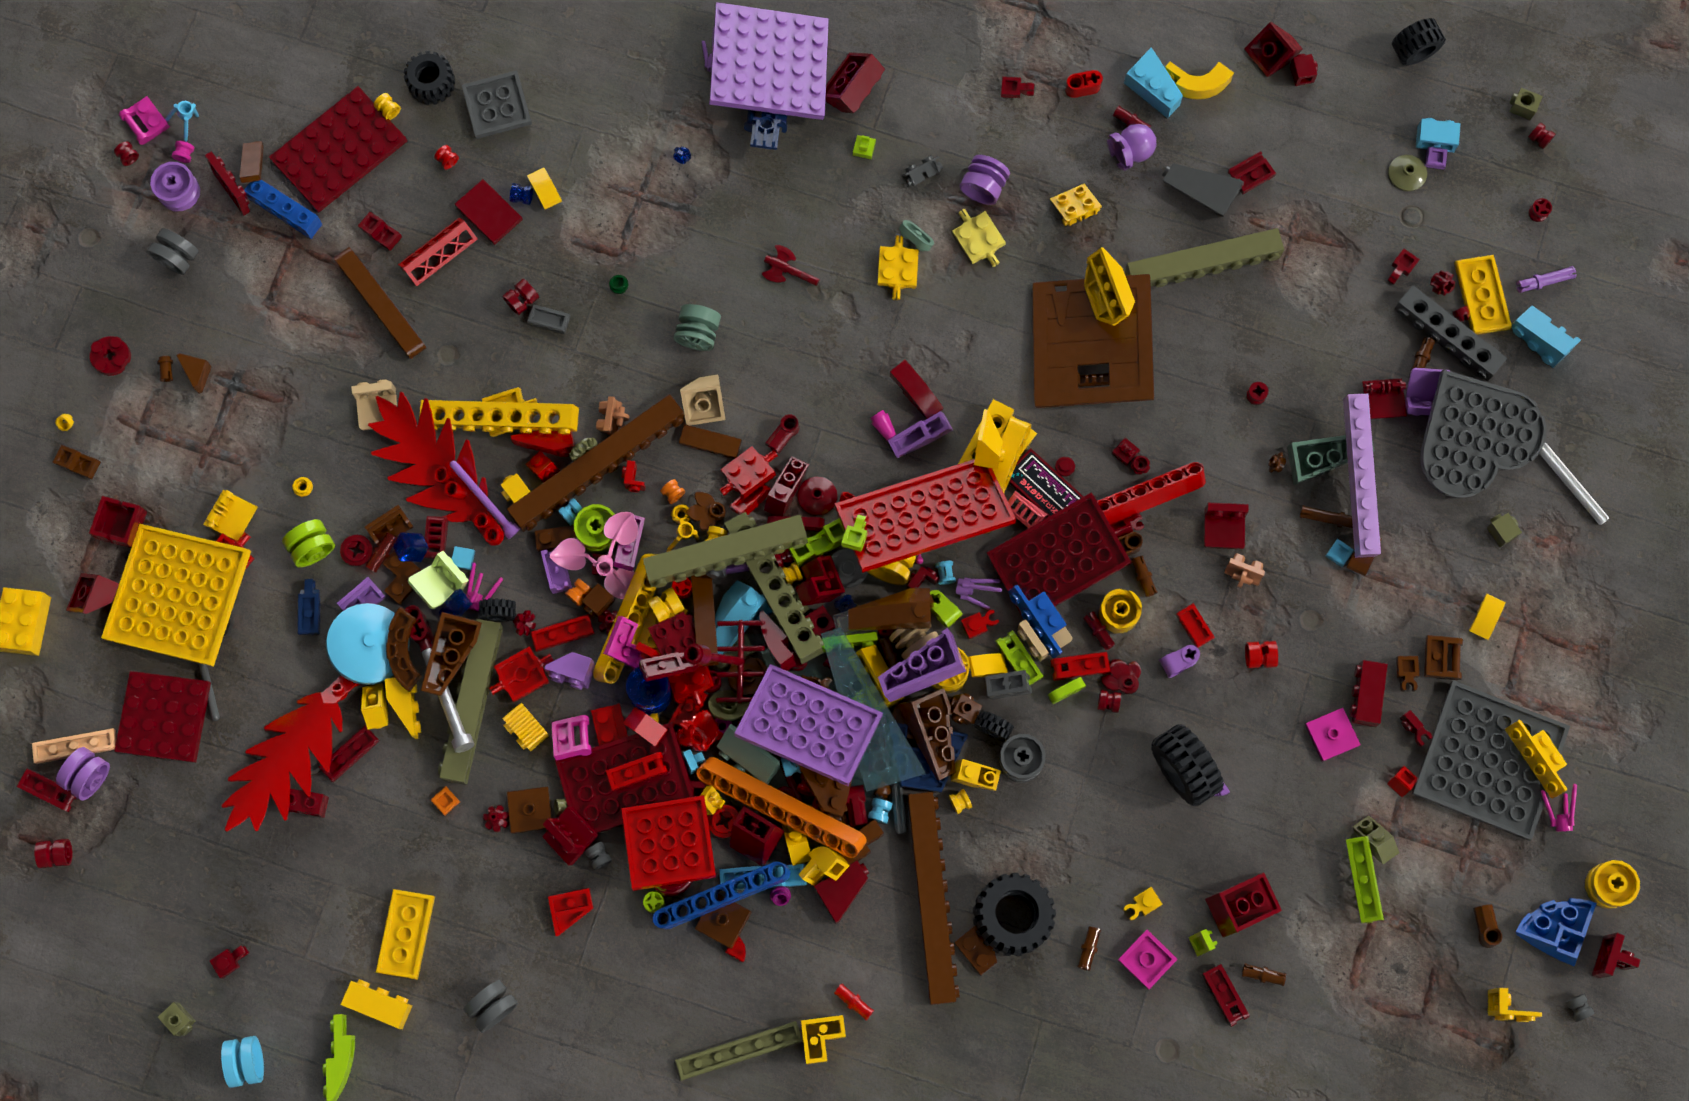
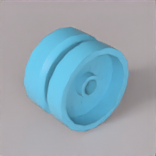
M256 1036L245 1037L241 1043L237 1039L223 1042L221 1061L224 1078L228 1087L242 1086L244 1081L248 1084L261 1083L264 1076V1061L258 1038Z

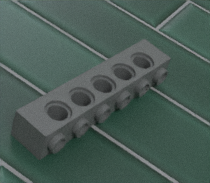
M1415 286L1408 290L1394 308L1402 318H1407L1411 321L1416 329L1425 332L1428 337L1443 346L1447 353L1456 356L1461 364L1474 370L1481 379L1489 381L1507 359V357ZM1414 308H1419L1422 313H1417ZM1430 320L1436 321L1437 325H1432ZM1445 332H1450L1453 338L1448 337ZM1461 344L1467 345L1469 350L1463 349ZM1477 356H1481L1484 362H1480Z

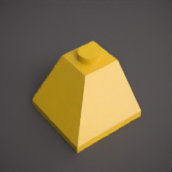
M984 409L974 465L998 469L999 462L1004 460L1005 450H1001L1003 441L989 411Z

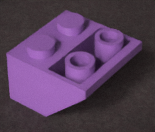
M571 652L547 664L545 670L552 681L561 684L565 681L570 683L571 687L582 690V687L589 688L595 663L592 658Z

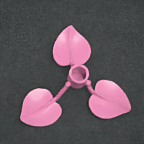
M631 512L617 513L606 521L604 535L613 540L608 554L600 556L597 561L585 553V545L575 538H568L560 542L550 553V558L557 565L568 570L582 569L586 564L585 557L593 563V566H596L597 572L602 576H606L604 580L605 589L613 597L624 599L635 572L618 568L616 571L613 568L611 556L616 541L621 545H628L637 538L638 525L634 514Z

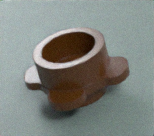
M1282 452L1270 458L1268 463L1270 473L1283 470L1286 458L1283 457Z

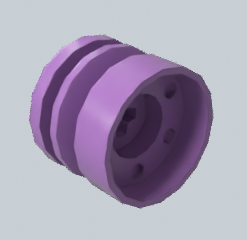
M976 155L968 167L969 172L964 175L960 183V189L974 201L986 205H994L1001 194V188L1005 186L1006 180L1010 176V171L1003 163L990 156Z

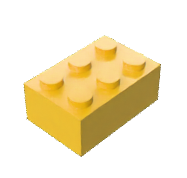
M3 587L0 600L1 652L39 656L51 602L49 595L39 591Z

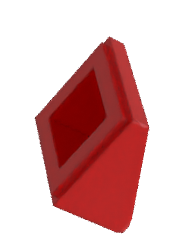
M1403 766L1387 784L1399 796L1404 797L1415 786L1417 777Z

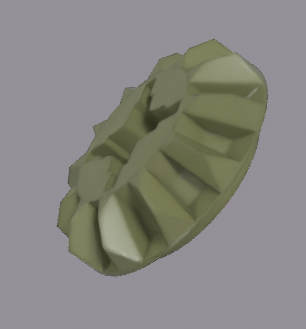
M593 437L585 438L578 442L571 449L570 459L574 462L597 446L596 439Z

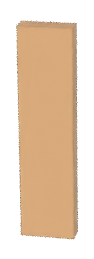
M112 728L32 743L33 761L35 764L67 759L75 750L81 747H85L93 753L115 750L116 730Z

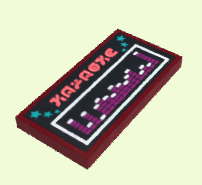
M1031 448L1017 462L1009 481L1027 500L1048 514L1047 518L1084 497Z

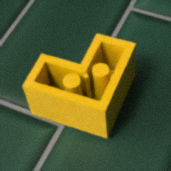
M843 1015L801 1021L806 1064L828 1062L825 1040L846 1038Z

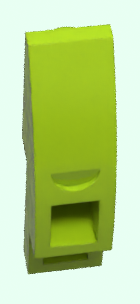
M344 1014L333 1015V1020L330 1022L331 1033H334V1041L331 1042V1053L334 1054V1058L326 1059V1063L323 1064V1076L326 1077L323 1096L327 1098V1101H337L347 1083L354 1059L355 1036L347 1035V1021Z

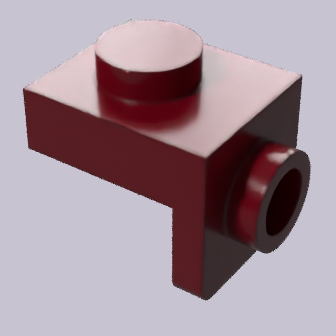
M921 566L916 574L912 573L908 578L907 589L919 588L925 579L936 585L938 582L937 574L928 567L925 569Z

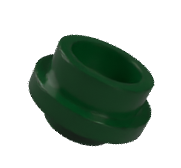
M615 275L609 281L610 290L615 294H622L628 289V280L623 275Z

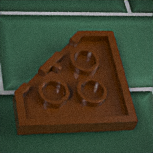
M794 763L802 773L803 780L809 791L813 793L817 800V805L821 812L839 818L843 817L851 782L849 786H846Z

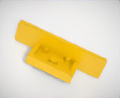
M1521 720L1505 728V731L1550 798L1553 799L1567 791L1566 786L1556 773L1565 767L1567 763L1546 732L1542 730L1531 736Z

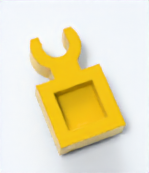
M1150 887L1133 898L1136 904H1128L1123 910L1133 909L1134 915L1129 918L1131 921L1138 917L1140 911L1145 916L1163 904L1153 888Z

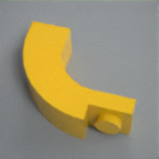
M1171 61L1165 66V69L1183 97L1189 99H1206L1217 95L1228 86L1234 75L1233 71L1220 62L1203 76L1189 75Z

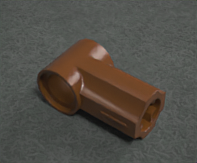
M1492 904L1474 907L1480 944L1485 948H1492L1502 941V933L1498 929ZM1487 932L1494 935V943L1487 940Z

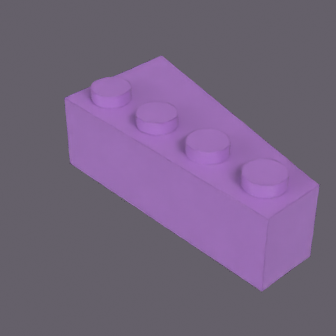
M948 627L942 631V634L926 642L927 644L921 649L915 650L907 659L898 662L878 677L884 696L890 702L966 672L955 639Z

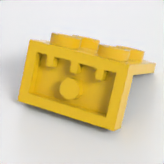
M1508 988L1488 990V1016H1495V1020L1508 1021L1516 1018V1022L1535 1021V1018L1542 1017V1012L1508 1010V1006L1511 1005V995L1508 993Z

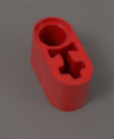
M1097 70L1072 74L1067 79L1065 92L1071 98L1096 94L1101 89L1103 76ZM1071 84H1076L1079 87L1074 88L1071 86Z

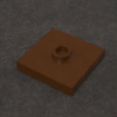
M549 787L507 792L512 834L546 829L542 824L547 818H552Z
M718 894L719 901L725 899L724 896ZM734 902L701 916L695 929L732 949L752 912Z

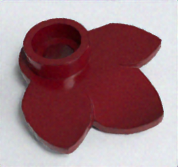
M1113 659L1110 663L1111 674L1102 677V683L1111 691L1121 690L1125 694L1135 693L1139 688L1138 678L1141 675V667L1136 661L1127 665L1122 660ZM1128 681L1132 682L1130 686L1125 685V683Z

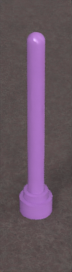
M456 461L450 462V467L503 526L502 530L508 539L521 530L516 523L513 524L512 521L509 522Z

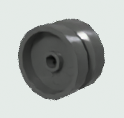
M161 228L156 236L159 243L152 242L146 252L161 265L175 273L184 275L190 266L186 260L193 261L199 250L180 235Z
M1017 734L1010 737L1004 743L999 754V766L1002 773L1014 782L1026 783L1033 780L1040 774L1045 763V750L1042 743L1036 737L1029 734ZM1019 756L1025 757L1024 762L1020 761Z
M501 980L493 982L480 991L463 1009L469 1018L479 1016L475 1025L481 1033L488 1031L502 1021L519 1004L511 994L503 997L507 987Z

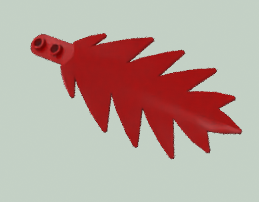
M403 392L399 393L398 407L390 401L376 396L378 408L384 421L369 423L368 426L380 435L400 443L372 451L371 454L387 460L415 464L389 476L388 480L405 484L432 486L406 498V501L428 508L457 511L443 517H446L451 522H467L472 520L488 544L492 546L499 545L504 539L502 528L489 510L450 467V462L455 461L454 436L450 418L446 419L436 443L434 421L427 398H424L417 425L411 405ZM466 439L456 462L478 486L474 456L470 441ZM482 477L479 488L488 497L486 478Z
M339 676L324 692L314 693L297 700V704L305 706L279 717L264 727V730L285 734L275 736L247 749L245 753L248 755L266 758L228 777L229 782H251L232 794L221 805L222 808L234 807L225 826L226 832L240 825L249 817L254 830L257 832L264 820L270 794L283 820L286 821L290 806V773L307 797L311 796L312 780L309 749L324 770L329 772L332 757L331 719L338 731L342 732L343 719L338 702L345 699L348 693L360 684Z

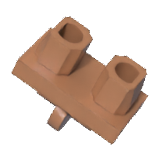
M608 397V401L600 402L599 412L606 414L605 419H598L596 429L611 436L618 431L619 427H622L623 421H629L630 416L624 413L625 407H622V403L615 400V397Z
M1236 553L1230 559L1224 573L1232 576V579L1239 581L1237 587L1241 588L1243 583L1259 586L1265 573L1263 563L1253 561L1251 565L1244 563L1245 557Z

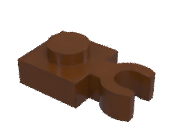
M1397 656V678H1403L1400 689L1404 692L1406 684H1410L1412 692H1415L1418 685L1414 678L1419 677L1418 656Z

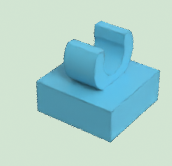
M690 749L682 753L688 775L696 773L699 768L698 765L705 760L702 752L693 755Z

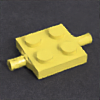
M963 209L958 214L964 223L952 230L953 235L972 264L981 259L988 258L992 267H995L1000 262L994 253L1006 245L1005 240L986 211L970 218L966 209Z

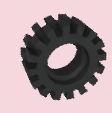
M498 598L480 600L479 619L493 622L515 620V601Z
M984 710L980 711L973 725L983 734L1002 742L1008 740L1014 728L1007 720Z

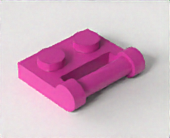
M148 96L119 113V117L128 124L137 136L136 139L140 145L146 144L170 128ZM134 115H138L149 131L146 133L142 132L132 118Z
M580 715L552 722L553 754L556 761L573 756H587L591 754V746L588 741V716ZM579 726L581 745L575 746L574 727Z

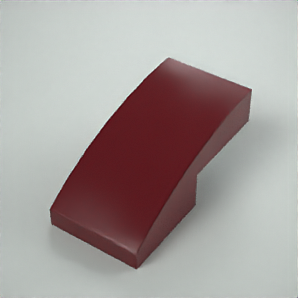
M369 212L358 225L363 232L389 251L402 238L398 231L388 226L384 220L372 212Z

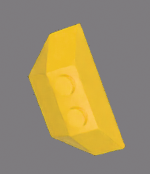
M1101 247L1087 257L1088 265L1085 272L1084 287L1096 319L1115 326L1130 315L1135 300L1123 268Z

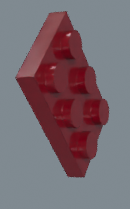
M212 151L209 152L205 157L212 173L243 216L250 212L248 207L250 202L245 196L247 195L241 185H237L231 171L226 170L220 156L216 157Z

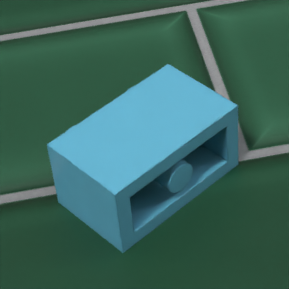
M1433 118L1421 119L1417 127L1416 148L1427 149L1428 147L1447 149V152L1454 153L1459 145L1460 123H1455L1451 120L1437 121Z

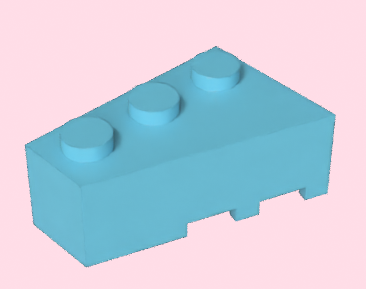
M1152 47L1126 73L1124 84L1167 119L1180 106L1183 95Z

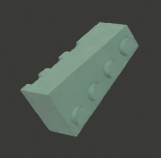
M1346 435L1293 442L1287 446L1293 485L1348 464Z

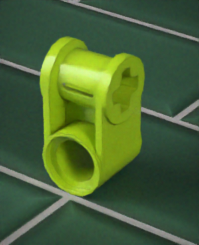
M938 590L930 591L933 599L939 598L938 604L935 602L934 607L930 608V611L942 625L949 628L963 615L961 610L942 592Z

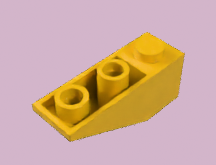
M395 677L385 679L386 699L411 736L419 739L418 733H421V725L416 717V713H419L418 701H415L414 693H417V684L408 692Z

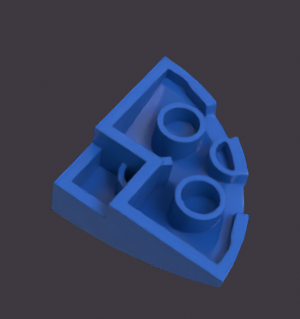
M1570 898L1568 901L1562 902L1552 900L1539 906V909L1531 914L1528 913L1523 918L1515 934L1542 952L1575 966L1597 903L1576 898Z

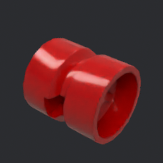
M1264 641L1261 645L1259 642H1246L1245 661L1247 668H1260L1261 665L1265 668L1277 667L1278 647L1276 641Z

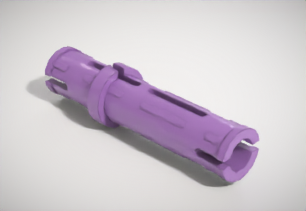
M1573 266L1543 275L1535 274L1532 278L1517 281L1516 285H1520L1517 287L1519 293L1532 289L1540 290L1543 286L1574 279L1576 274L1572 273H1576V270Z

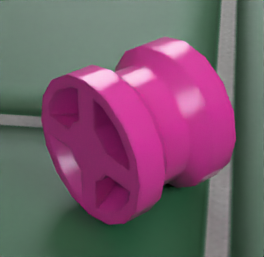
M176 141V149L172 152L171 157L182 163H190V155L194 152L195 147L184 141Z

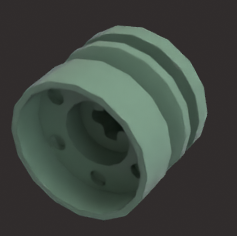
M685 304L681 306L678 318L681 324L676 326L677 332L674 334V341L690 349L700 351L712 350L714 348V340H716V334L713 331L718 330L721 315L715 310L701 305Z

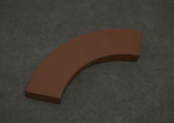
M399 607L388 629L386 653L396 680L404 689L410 692L422 677L413 666L408 651L409 635L417 619L402 607Z

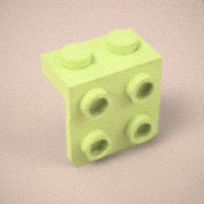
M444 551L436 555L432 565L408 579L409 585L431 609H435L461 594L469 581L466 575L459 570Z

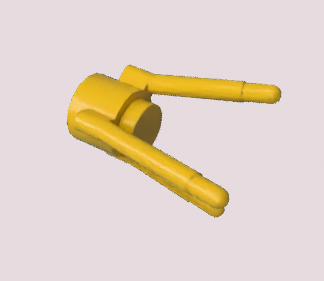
M674 518V521L679 524L676 531L677 538L667 548V552L671 551L681 539H689L692 535L697 541L700 539L697 530H694L691 523L684 522L683 519Z

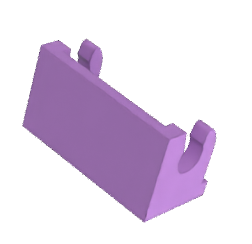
M548 550L541 551L551 592L555 594L572 589L568 569L553 562L550 558L551 552H548Z
M367 577L337 604L344 611L358 604H379L386 596Z

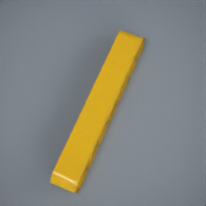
M644 554L638 563L635 574L595 665L593 677L598 682L613 684L621 674L624 663L603 653L618 616H623L627 619L630 616V620L638 624L631 642L632 644L634 643L649 607L647 601L653 597L656 587H651L643 559L658 554Z

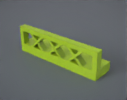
M1368 836L1346 839L1361 923H1373L1374 921L1384 920Z

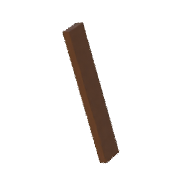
M707 574L698 577L693 575L691 578L696 644L706 645L711 650V653L718 654L712 578L708 577ZM709 661L708 664L703 666L719 665V662Z

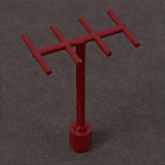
M764 620L717 622V626H738V646L717 647L718 652L738 651V657L711 653L709 647L702 644L693 643L685 648L684 658L689 664L703 666L708 664L709 661L737 665V672L716 673L717 677H737V697L716 698L717 703L751 702L753 697H743V677H763L765 673L763 671L743 672L744 651H764L765 647L744 646V626L765 625Z

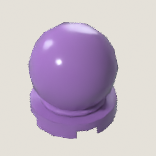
M1142 124L1129 125L1122 131L1121 135L1115 132L1109 135L1110 139L1107 140L1111 156H1116L1119 161L1116 165L1123 171L1131 168L1133 162L1138 163L1147 160L1153 155L1157 147L1156 136L1152 129Z

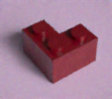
M831 556L817 557L804 565L802 570L806 581L795 587L803 606L831 602L845 593Z

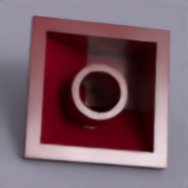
M1269 22L1244 50L1263 73L1270 77L1289 64L1293 57L1297 56L1303 48L1292 35L1274 23Z
M81 573L66 611L88 614L112 603L119 583L100 575Z

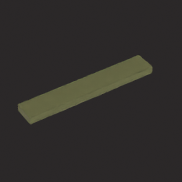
M794 1021L676 1059L675 1062L680 1080L682 1081L803 1041L797 1022Z

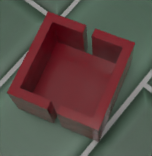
M102 496L89 534L100 541L132 548L139 524L144 523L147 511L140 505Z

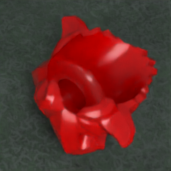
M702 710L693 715L690 720H683L679 723L683 728L678 730L677 740L683 746H690L693 750L706 752L710 745L723 737L724 733L718 731V723L713 719L711 712Z

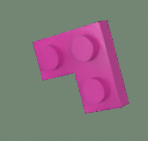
M618 616L603 654L639 670V662L643 659L639 657L640 653L635 649L636 645L631 643L638 624L623 616Z

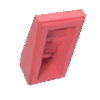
M1016 491L1008 500L1014 516L1028 528L1041 522L1048 515ZM1016 499H1018L1020 502L1017 504L1015 509L1012 508L1011 506L1016 501ZM1022 504H1024L1025 508L1020 514L1018 510L1020 509ZM1028 509H1030L1031 513L1027 518L1024 517ZM1036 514L1037 518L1034 522H1031L1030 520Z

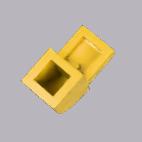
M821 846L809 852L808 855L812 859L798 875L802 880L815 886L824 875L837 881L850 865L843 856L827 847Z

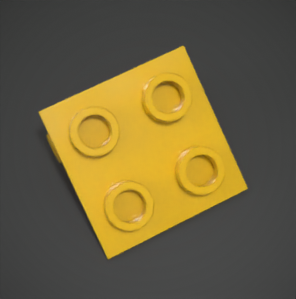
M1085 183L1050 198L1053 205L1062 215L1064 226H1071L1077 220L1080 222L1082 217L1087 219V217L1096 215L1102 207Z
M223 490L203 525L219 533H224L237 541L244 533L258 506L233 495L228 490Z

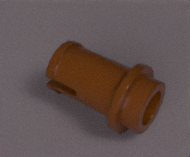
M161 356L157 361V364L160 366L161 382L173 381L172 364L174 362L170 356Z

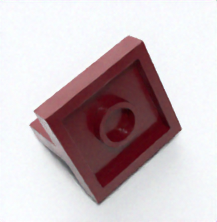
M568 806L558 819L547 818L542 824L547 829V832L542 837L568 865H573L598 836L572 806Z
M1613 933L1603 936L1592 976L1597 978L1613 976L1615 967L1622 970L1639 967L1641 959L1635 958V954L1632 952L1621 951L1625 935Z

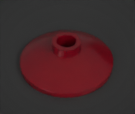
M811 477L801 484L798 490V502L805 512L811 515H824L834 508L837 502V490L830 480L824 477ZM819 491L821 492V495L819 497H815L814 492Z

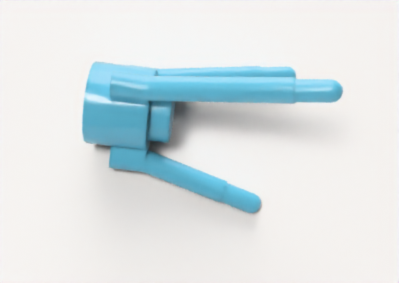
M181 101L179 104H174L173 109L165 120L169 121L177 111L178 117L184 120V141L187 142L188 119H191L193 113L195 117H199V114L196 110V104H191L189 101Z

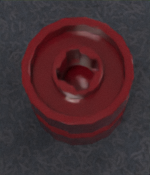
M521 279L514 285V290L510 289L502 296L507 305L517 315H520L527 309V304H532L539 298L538 293L525 279Z
M58 839L53 843L50 840L38 841L34 850L37 867L49 868L54 864L56 866H69L73 857L70 840Z

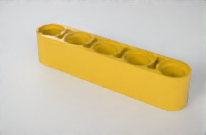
M1011 417L1002 436L1001 450H1005L1004 460L999 462L998 469H993L1003 493L1006 491L1031 430L1030 423Z

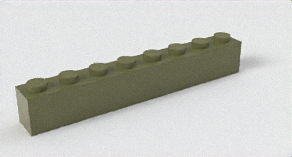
M1276 228L1127 263L1125 271L1127 276L1150 274L1151 287H1163L1170 282L1180 283L1191 277L1197 279L1208 273L1219 274L1225 269L1231 268L1236 270L1243 265L1250 264L1253 266L1268 259L1269 261H1275L1282 256L1284 246L1279 230Z
M796 515L647 557L643 561L651 587L660 588L667 585L668 582H681L686 580L687 577L693 575L696 577L702 576L711 570L720 571L725 569L726 566L732 564L741 565L750 559L759 560L767 554H780L785 549L792 547L793 549H798L808 543L801 515Z
M476 619V621L482 622L476 644L468 654L467 662L463 663L461 670L463 679L462 683H459L457 687L458 701L454 703L466 734H471L474 746L467 751L456 753L451 743L454 736L448 725L447 734H449V739L443 746L444 761L440 762L438 774H440V778L443 781L464 785L468 783L503 631L501 623Z

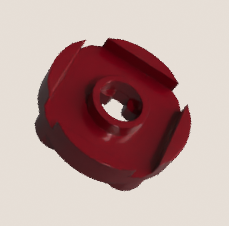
M107 336L92 343L90 361L97 371L107 376H114L122 373L127 363H130L131 351L121 338ZM109 352L115 353V355L112 356V360H109L106 357V355Z

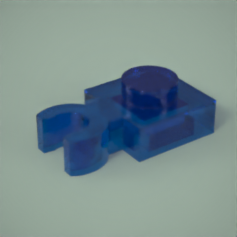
M457 589L445 601L448 607L442 608L439 614L441 615L444 612L460 617L472 603L462 589Z

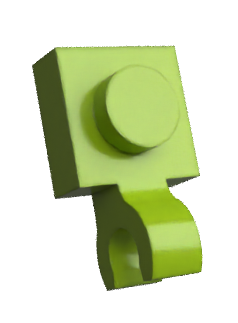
M857 515L854 527L847 526L841 542L842 547L862 551L867 537V530H864L866 526L865 516Z

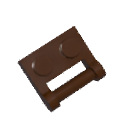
M1427 635L1424 676L1461 680L1460 650L1461 646H1463V639ZM1448 645L1452 646V671H1447Z

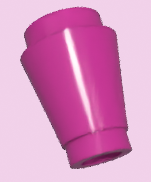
M884 410L870 418L871 424L886 441L897 435L888 413L886 414Z

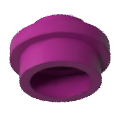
M784 886L775 887L770 892V899L777 906L786 905L791 898L790 890Z

